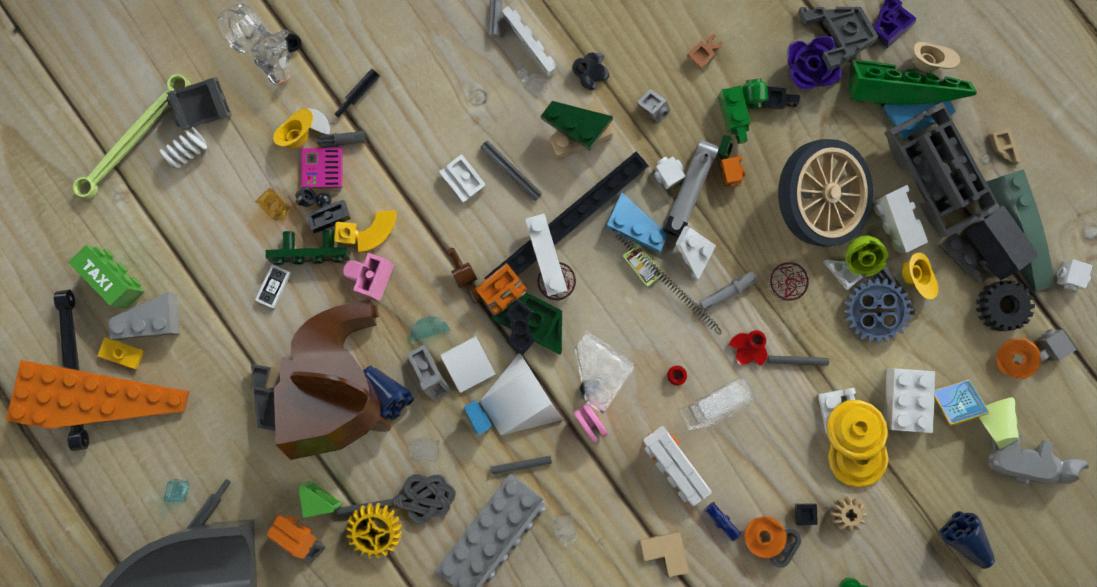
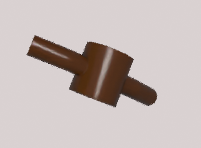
M455 248L448 249L447 252L456 267L451 273L459 288L466 286L475 304L482 301L473 284L478 279L470 263L467 262L463 265Z

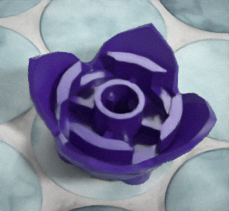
M820 36L808 44L803 41H796L789 45L787 62L790 67V76L799 88L809 90L819 86H830L841 79L840 66L829 71L822 58L824 52L836 49L832 36ZM811 62L815 64L813 69L808 65Z

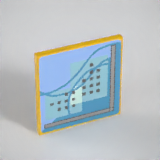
M970 379L936 389L934 392V398L950 426L990 413Z

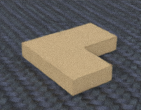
M679 531L640 540L644 561L664 557L669 577L689 573Z

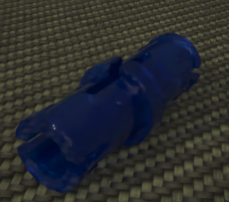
M715 502L710 503L704 509L716 522L717 528H721L731 541H735L741 535V532L730 521V517L725 515Z

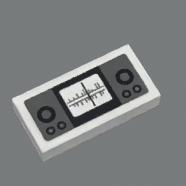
M272 264L255 301L275 309L292 273Z

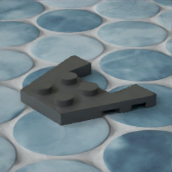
M807 7L799 8L798 14L805 26L824 21L839 47L823 53L822 58L829 71L876 42L878 38L862 7H836L835 10H825L824 7H816V10H807Z
M251 364L257 428L275 431L274 390L266 388L271 367Z

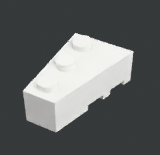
M908 185L873 202L874 211L877 216H880L883 222V229L890 235L892 247L899 255L928 243L920 219H915L913 209L916 208L914 202H909L906 192L910 191Z

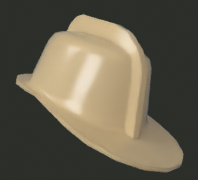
M918 42L914 45L913 51L915 56L912 60V66L922 72L933 73L939 68L951 69L960 63L959 55L950 48L926 42Z

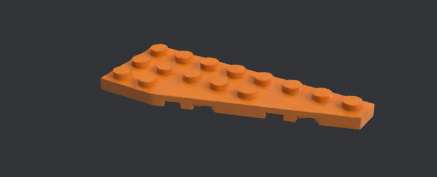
M20 360L6 421L43 428H56L181 412L186 409L190 391Z

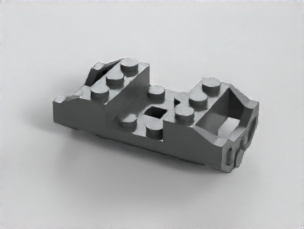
M943 102L884 133L887 137L890 151L899 168L907 167L924 199L919 205L927 220L941 238L948 237L969 227L971 224L980 222L985 219L984 217L1000 209ZM929 115L937 123L938 127L902 146L896 138L897 132ZM978 199L981 207L979 212L948 228L944 226L940 217Z

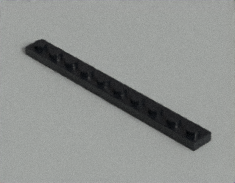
M637 151L548 224L554 246L649 167ZM531 239L484 279H488L506 263L517 277L534 264L537 259Z

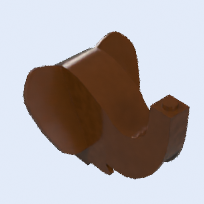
M370 299L336 306L308 319L293 336L291 342L293 360H289L286 357L281 359L280 382L274 386L276 446L290 460L338 451L366 435L370 430L387 432L391 429V425L380 416V402L373 385L354 357L343 347L345 339L352 332L377 326L378 308L373 305Z

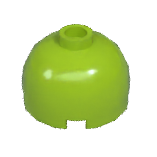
M872 236L855 238L849 243L845 252V259L850 271L860 276L859 274L872 276L879 273L886 266L888 252L884 244Z

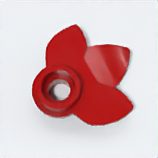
M759 330L751 331L749 334L739 333L729 342L731 347L738 349L736 352L738 365H745L754 360L758 365L762 366L768 356L765 348L766 336ZM755 336L759 338L758 344L753 343Z

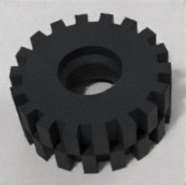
M1013 280L991 283L983 288L985 291L979 293L978 296L981 299L976 300V304H980L976 311L982 314L978 316L979 319L985 320L983 324L991 326L990 329L1012 331L1024 327L1023 324L1030 322L1028 317H1033L1034 312L1030 311L1035 308V304L1030 302V300H1034L1033 295H1027L1030 290L1028 288L1022 289L1024 285L1021 283L1015 284L1016 281ZM1003 298H1008L1012 303V311L1008 314L1003 313L1000 309V301Z

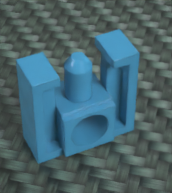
M477 400L464 406L476 434L479 435L492 427L486 413H483Z

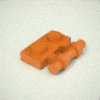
M507 263L475 288L488 305L496 301L497 304L491 308L495 314L501 310H506L508 304L522 297L521 294L527 290L523 283L517 288L514 286L520 279ZM507 290L511 291V293H509L503 299L500 298V296L504 294Z

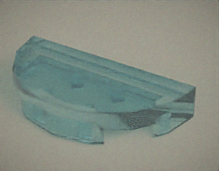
M424 317L413 326L411 342L450 331L447 323L438 317Z

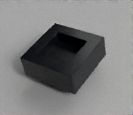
M795 503V524L818 525L817 504Z

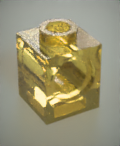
M268 188L255 201L275 221L284 219L291 208L271 188ZM278 201V208L272 211V203Z

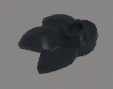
M588 53L584 58L576 59L572 65V71L580 78L581 85L591 91L595 90L596 81H604L610 77L608 69L601 64L604 55L601 53ZM581 64L585 67V70L580 69Z

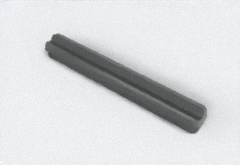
M485 141L481 145V150L534 201L540 198L542 195L541 191L489 141Z

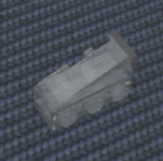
M744 377L712 391V393L703 398L697 399L695 403L689 406H683L679 411L689 430L703 427L710 429L718 425L717 421L719 419L726 420L734 415L733 411L737 409L741 411L749 407V402L755 398Z

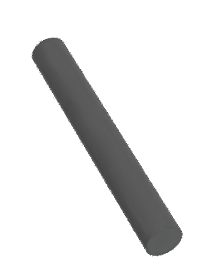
M768 355L767 362L773 364L828 366L829 358Z
M551 456L492 466V475L552 464Z

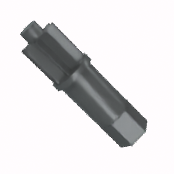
M364 131L321 135L320 139H317V144L322 145V148L366 143Z

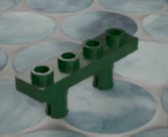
M327 229L322 231L321 248L295 249V233L293 231H284L282 249L266 250L265 258L273 265H284V263L292 262L295 265H302L304 262L323 264L324 261L343 263L344 260H350V252L347 247H334V230Z

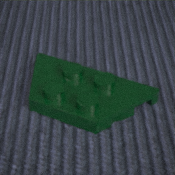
M525 293L519 300L533 311L529 320L530 334L536 340V343L561 355L562 310L529 293ZM515 302L508 305L506 310H502L493 316L492 320L512 330L511 322L505 313Z

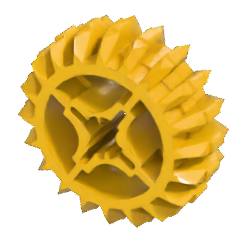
M369 503L367 508L362 505L359 508L360 511L355 510L353 512V516H350L349 524L346 526V530L349 531L346 534V538H351L349 545L355 544L354 552L360 549L361 556L368 553V558L370 559L375 554L378 559L381 553L386 556L389 551H394L395 545L399 544V537L402 535L400 531L402 524L397 523L399 516L393 517L394 510L388 512L387 505L382 509L380 508V503H377L375 507H373L372 503ZM368 518L367 525L359 528V522ZM371 528H374L375 531L377 530V534L371 531ZM390 533V537L386 541L379 542L381 536Z

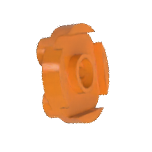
M1013 338L1005 341L1000 346L996 362L1003 374L1015 377L1016 379H1025L1034 375L1038 370L1041 354L1037 346L1028 339ZM1014 354L1023 355V356H1024V358L1022 359L1023 362H1022V363H1019L1018 361H1015V362H1014V361H1013V359L1015 358V355H1014Z
M764 516L750 521L745 529V541L748 549L754 555L761 558H774L784 550L787 542V533L779 521L772 517ZM769 532L770 542L766 541L763 543L760 536L761 533L766 534Z

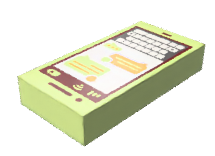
M637 244L635 245L637 246L636 249L639 252L642 251V254H645V256L642 255L637 259L641 252L635 256L637 251L632 254L635 249L633 248L622 257L645 286L648 287L662 274L656 277L660 271L654 274L657 268L652 272L651 270L654 266L648 269L652 263L645 267L649 262L648 260L643 264L646 258L640 262L643 256L646 257L648 255Z

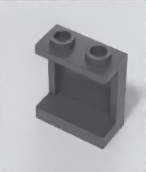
M218 77L167 92L168 105L174 109L176 125L181 127L182 131L232 115Z

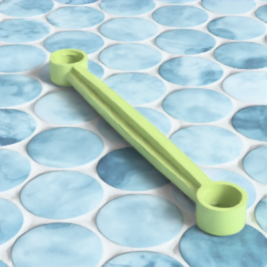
M180 74L172 75L167 82L168 89L120 138L87 178L80 177L75 180L73 191L76 195L90 199L97 194V184L121 161L169 107L167 92L174 90V83L182 79L185 81V87L191 85L184 76ZM84 182H89L91 184L90 191L85 195L81 194V185Z

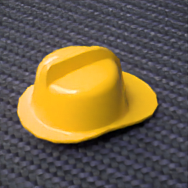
M308 109L296 111L285 123L276 129L273 135L274 143L278 146H286L289 150L302 147L308 140L309 128L313 123L312 111Z
M923 253L913 254L910 261L903 263L902 277L905 283L916 288L922 297L934 299L938 294V283L929 259Z

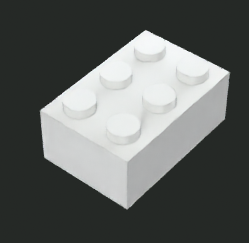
M886 369L884 419L887 422V429L933 433L935 371Z

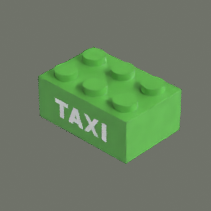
M85 245L68 263L110 306L128 308L144 293L140 287L141 283L136 278L130 277L126 273L128 270L121 263H116L113 260L114 255L107 249L102 250L97 246Z

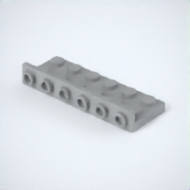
M510 473L435 571L454 587H481L485 581L490 582L496 573L494 571L498 564L502 566L508 558L506 553L509 549H515L521 541L519 536L522 532L527 533L534 524L532 519L536 515L539 517L546 508L544 506L546 500Z

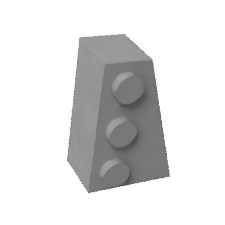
M168 292L109 318L110 339L124 340L180 334L177 294Z

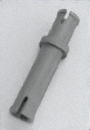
M750 271L743 277L732 280L730 284L699 302L703 310L707 312L733 295L743 293L744 289L757 283L758 280L754 273Z

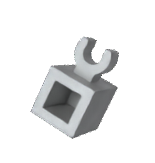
M1049 329L1041 334L1042 337L1037 340L1041 347L1039 350L1041 362L1047 358L1049 361H1060L1076 351V348L1063 329Z

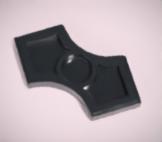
M517 299L505 313L512 325V333L507 343L523 356L536 341L529 331V320L533 311Z

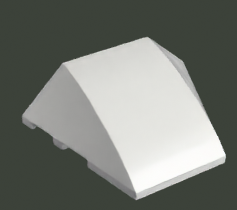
M520 353L480 401L501 436L563 420Z

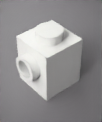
M667 157L662 158L657 162V166L654 169L655 179L659 184L662 183L666 190L683 181L686 176L682 171L684 168L678 159L675 160L674 157L669 159Z
M1075 259L1063 261L1062 267L1057 272L1058 280L1056 284L1064 286L1063 289L1073 292L1086 288L1091 280L1090 273L1093 265Z

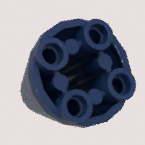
M369 366L363 370L378 395L380 416L383 419L387 420L390 418L392 421L397 419L401 415L400 411L414 401L410 390L379 369Z
M958 511L939 530L945 543L982 569H987L995 563L994 554L982 522L974 513Z

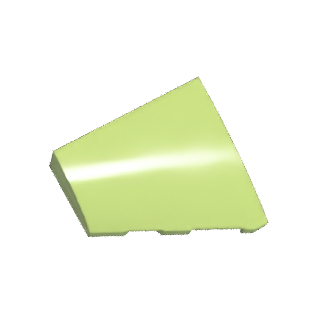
M1013 397L986 405L990 413L978 417L999 449L1019 440L1015 412L1016 402Z

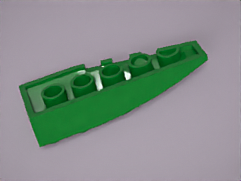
M851 59L848 90L852 100L857 102L926 104L975 96L977 93L972 82L948 76L941 79L934 73L922 75L916 73L915 69L908 67L904 71L896 69V65L890 63Z

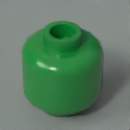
M762 78L746 80V83L742 85L745 102L750 104V108L762 107V102L768 100L767 83L762 81Z

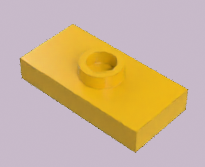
M104 337L98 356L133 369H138L145 350Z

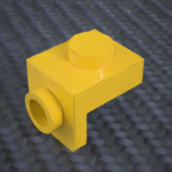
M336 222L334 241L342 243L344 246L355 244V241L358 239L356 224Z

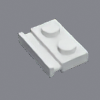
M462 154L443 170L439 171L463 203L486 187V184Z

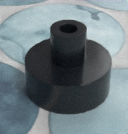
M286 31L280 36L279 42L285 51L295 52L300 48L301 39L295 32Z
M303 186L295 194L296 203L299 206L310 207L316 202V193L310 187Z

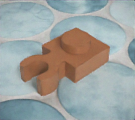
M715 34L709 37L707 44L701 41L687 54V57L700 70L714 58L715 53L713 51L719 50L723 44L722 41L717 45L712 43L716 36Z

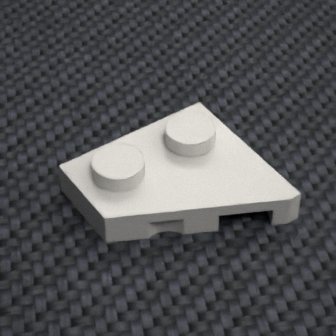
M685 226L676 245L682 253L685 263L690 266L692 277L699 279L716 245L692 228Z

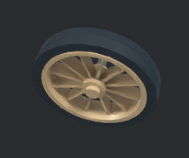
M820 139L806 143L792 153L783 167L778 186L779 207L787 227L801 241L822 247L844 244L861 231L867 222L872 207L873 182L867 163L853 146L841 140ZM821 155H823V170L818 159ZM833 158H835L838 162L832 172ZM809 164L811 165L815 178L806 171ZM845 170L847 177L837 183L841 173ZM802 179H805L814 187L813 190L801 189ZM850 183L851 194L841 193L840 188ZM801 193H802V197H803V198H812V199L809 200V201H807L806 203H804V204L802 205V202H801ZM841 196L850 197L849 207L840 200ZM815 204L809 218H807L804 210ZM837 208H839L843 213L846 214L843 220L841 219ZM819 216H820V229H818V228H816V227L814 226L815 223H816V221H817V219L819 218ZM830 217L835 227L832 230H829Z

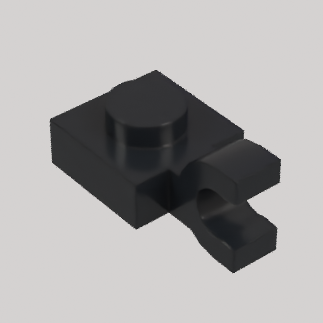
M767 86L768 100L764 102L763 108L783 110L785 104L791 107H797V104H799L800 95L786 94L787 88Z

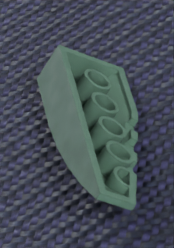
M1024 169L987 181L986 183L999 207L1004 205L1039 254L1036 259L1020 270L1034 292L1054 286L1052 264L1043 224Z

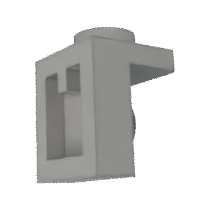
M649 89L637 102L638 106L651 115L657 124L664 120L671 111L667 100L652 89Z

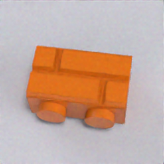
M288 514L287 517L278 515L273 526L267 532V537L291 555L301 559L305 558L310 550L309 548L312 547L316 540V537L311 534L312 529L304 524L298 525L299 520Z

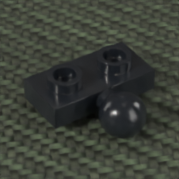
M327 193L317 195L316 204L320 209L306 214L311 231L314 234L335 226L336 222H345L351 219L344 200L331 204V197Z

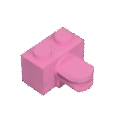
M368 253L364 264L357 261H349L345 264L343 272L348 279L356 281L353 291L380 301L394 264L385 258Z

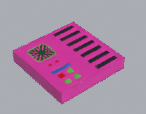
M302 148V187L343 188V149Z

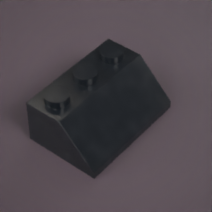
M1004 205L995 213L984 217L985 219L971 224L965 231L1000 281L1020 271L1039 256L1034 246Z

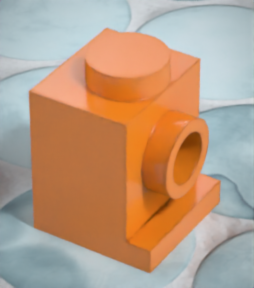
M742 156L723 159L719 163L724 186L730 185V188L742 186L741 181L745 177L744 168L742 165L740 166V162L743 160Z

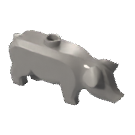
M1019 435V440L1002 449H999L992 439L993 449L988 457V466L993 471L1016 477L1017 482L1029 484L1030 481L1071 484L1080 479L1079 473L1083 469H1089L1088 463L1085 460H1060L1053 454L1054 444L1052 442L1041 440L1036 451L1020 449L1022 435Z

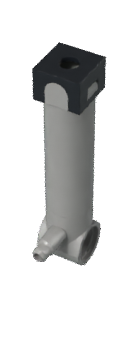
M700 139L686 177L664 225L663 230L666 233L679 238L683 228L688 225L689 218L719 146Z

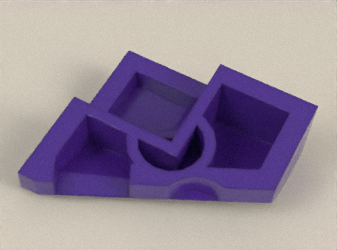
M885 0L874 30L878 35L879 41L888 48L916 22L917 18L902 7L900 0Z

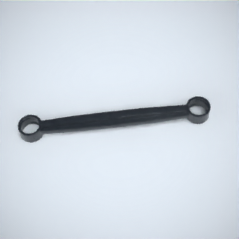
M71 290L56 291L54 293V304L60 316L63 366L79 370L72 309L75 307V296ZM84 425L70 426L71 431L67 438L70 450L87 449L89 446V436L84 429Z

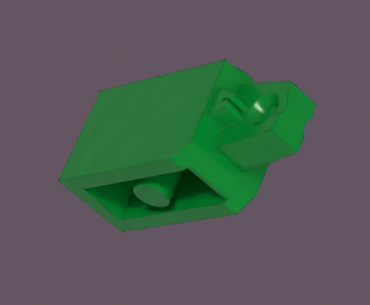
M742 86L722 89L718 99L726 130L731 135L735 134L738 144L746 143L748 141L746 132L749 131L751 122Z

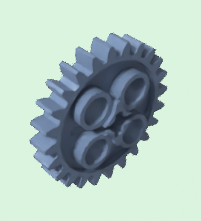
M875 278L874 283L867 279V285L860 282V289L853 287L852 289L855 294L847 295L851 301L844 302V304L849 306V309H845L843 312L849 313L850 316H847L845 320L852 321L848 325L849 328L856 327L853 332L854 334L861 332V339L868 336V341L872 342L875 337L876 342L880 343L882 337L886 342H889L890 335L896 339L895 332L904 333L901 326H909L904 321L905 319H912V317L907 315V312L913 311V309L906 306L911 303V300L904 299L908 293H900L903 288L902 286L894 288L896 282L892 281L887 285V279L884 278L882 283H880L879 278ZM889 294L893 300L890 305L886 306L883 303V298ZM865 295H869L872 298L869 306H864L862 303ZM877 305L883 309L896 308L895 312H879L878 316L874 312H859L860 309H876ZM890 314L893 317V322L886 326L884 324V317ZM866 315L872 317V323L869 326L863 324V318Z

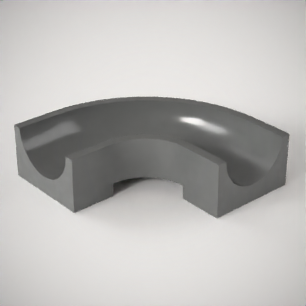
M254 519L214 522L208 525L195 526L153 541L123 560L99 587H257Z

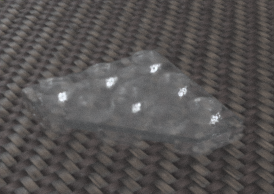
M587 330L575 346V352L578 355L579 371L585 388L586 402L603 414L636 365Z

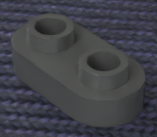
M794 529L785 530L787 538L792 535L795 538V542L793 544L788 543V541L786 542V546L781 552L785 556L783 561H779L777 556L770 558L774 566L779 568L786 567L801 545V536Z

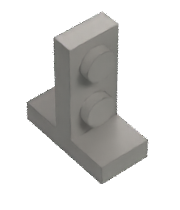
M425 345L407 354L421 381L419 384L422 390L431 399L436 400L451 391Z

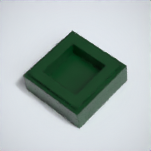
M723 135L717 153L721 160L730 157L734 145L731 137Z

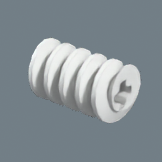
M192 127L193 134L185 131L187 138L179 136L180 143L173 140L174 147L167 144L168 152L162 149L159 150L171 166L180 168L181 162L184 164L188 162L187 157L193 159L194 153H201L200 148L203 150L207 149L204 138L194 127Z

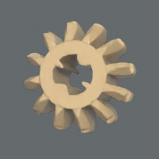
M846 496L845 500L839 498V505H832L836 509V511L830 513L831 516L835 517L832 522L839 524L838 528L841 530L845 528L848 532H852L853 528L860 530L858 523L865 524L862 517L867 516V513L862 512L865 506L859 504V500L856 498L853 500L849 496ZM849 511H851V516L848 515L849 518L846 517V512L849 513Z

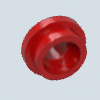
M673 366L667 372V379L673 385H682L687 380V372L682 366ZM675 372L680 373L679 379L673 377Z

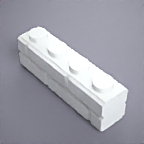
M664 426L659 427L654 433L644 438L643 441L647 445L644 448L651 459L654 456L656 457L658 462L655 464L662 474L664 472L668 473L669 477L666 479L673 488L677 486L680 489L678 495L684 503L689 501L692 506H695L711 494L710 488Z

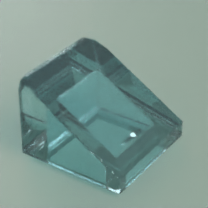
M179 479L168 481L163 499L164 502L186 501L190 482Z

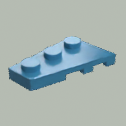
M943 101L949 115L954 114L956 110L951 101ZM941 102L885 104L883 107L894 127ZM929 115L899 131L898 134L901 140H904L936 122Z
M621 192L605 228L611 231L615 229L617 234L623 233L622 236L626 235L625 238H629V240L659 254L668 234Z

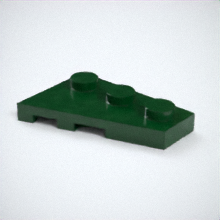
M551 101L540 116L541 120L589 151L613 121V116L556 101Z

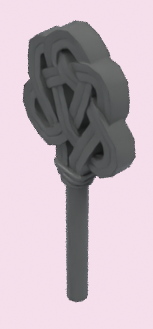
M413 474L406 479L404 484L405 493L394 496L393 499L370 503H372L373 507L380 503V508L382 509L385 505L388 508L407 509L409 518L414 523L421 524L427 522L432 516L441 517L446 515L456 497V490L451 484L447 483L446 478L441 474L429 477L422 474ZM414 481H419V482H420V483H418L417 485H415L414 487H411V485H412V483H413ZM425 486L427 487V489L421 492L420 494L417 493ZM432 493L436 495L435 499L428 498L427 496ZM408 498H411L413 501H412V502H407V501H404V500H406V499H408ZM369 503L340 507L337 509L338 516L353 514L355 510L360 511L359 508L362 505L367 508ZM421 503V504L428 505V506H431V507H426V506H422V505H418V504ZM416 512L422 513V514H425V515H423V516H418V515L416 514Z

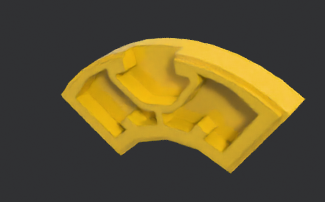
M396 210L376 211L375 220L372 225L366 230L358 232L359 253L371 251L379 247L391 235L396 223Z

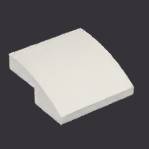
M476 336L440 354L460 393L496 374Z

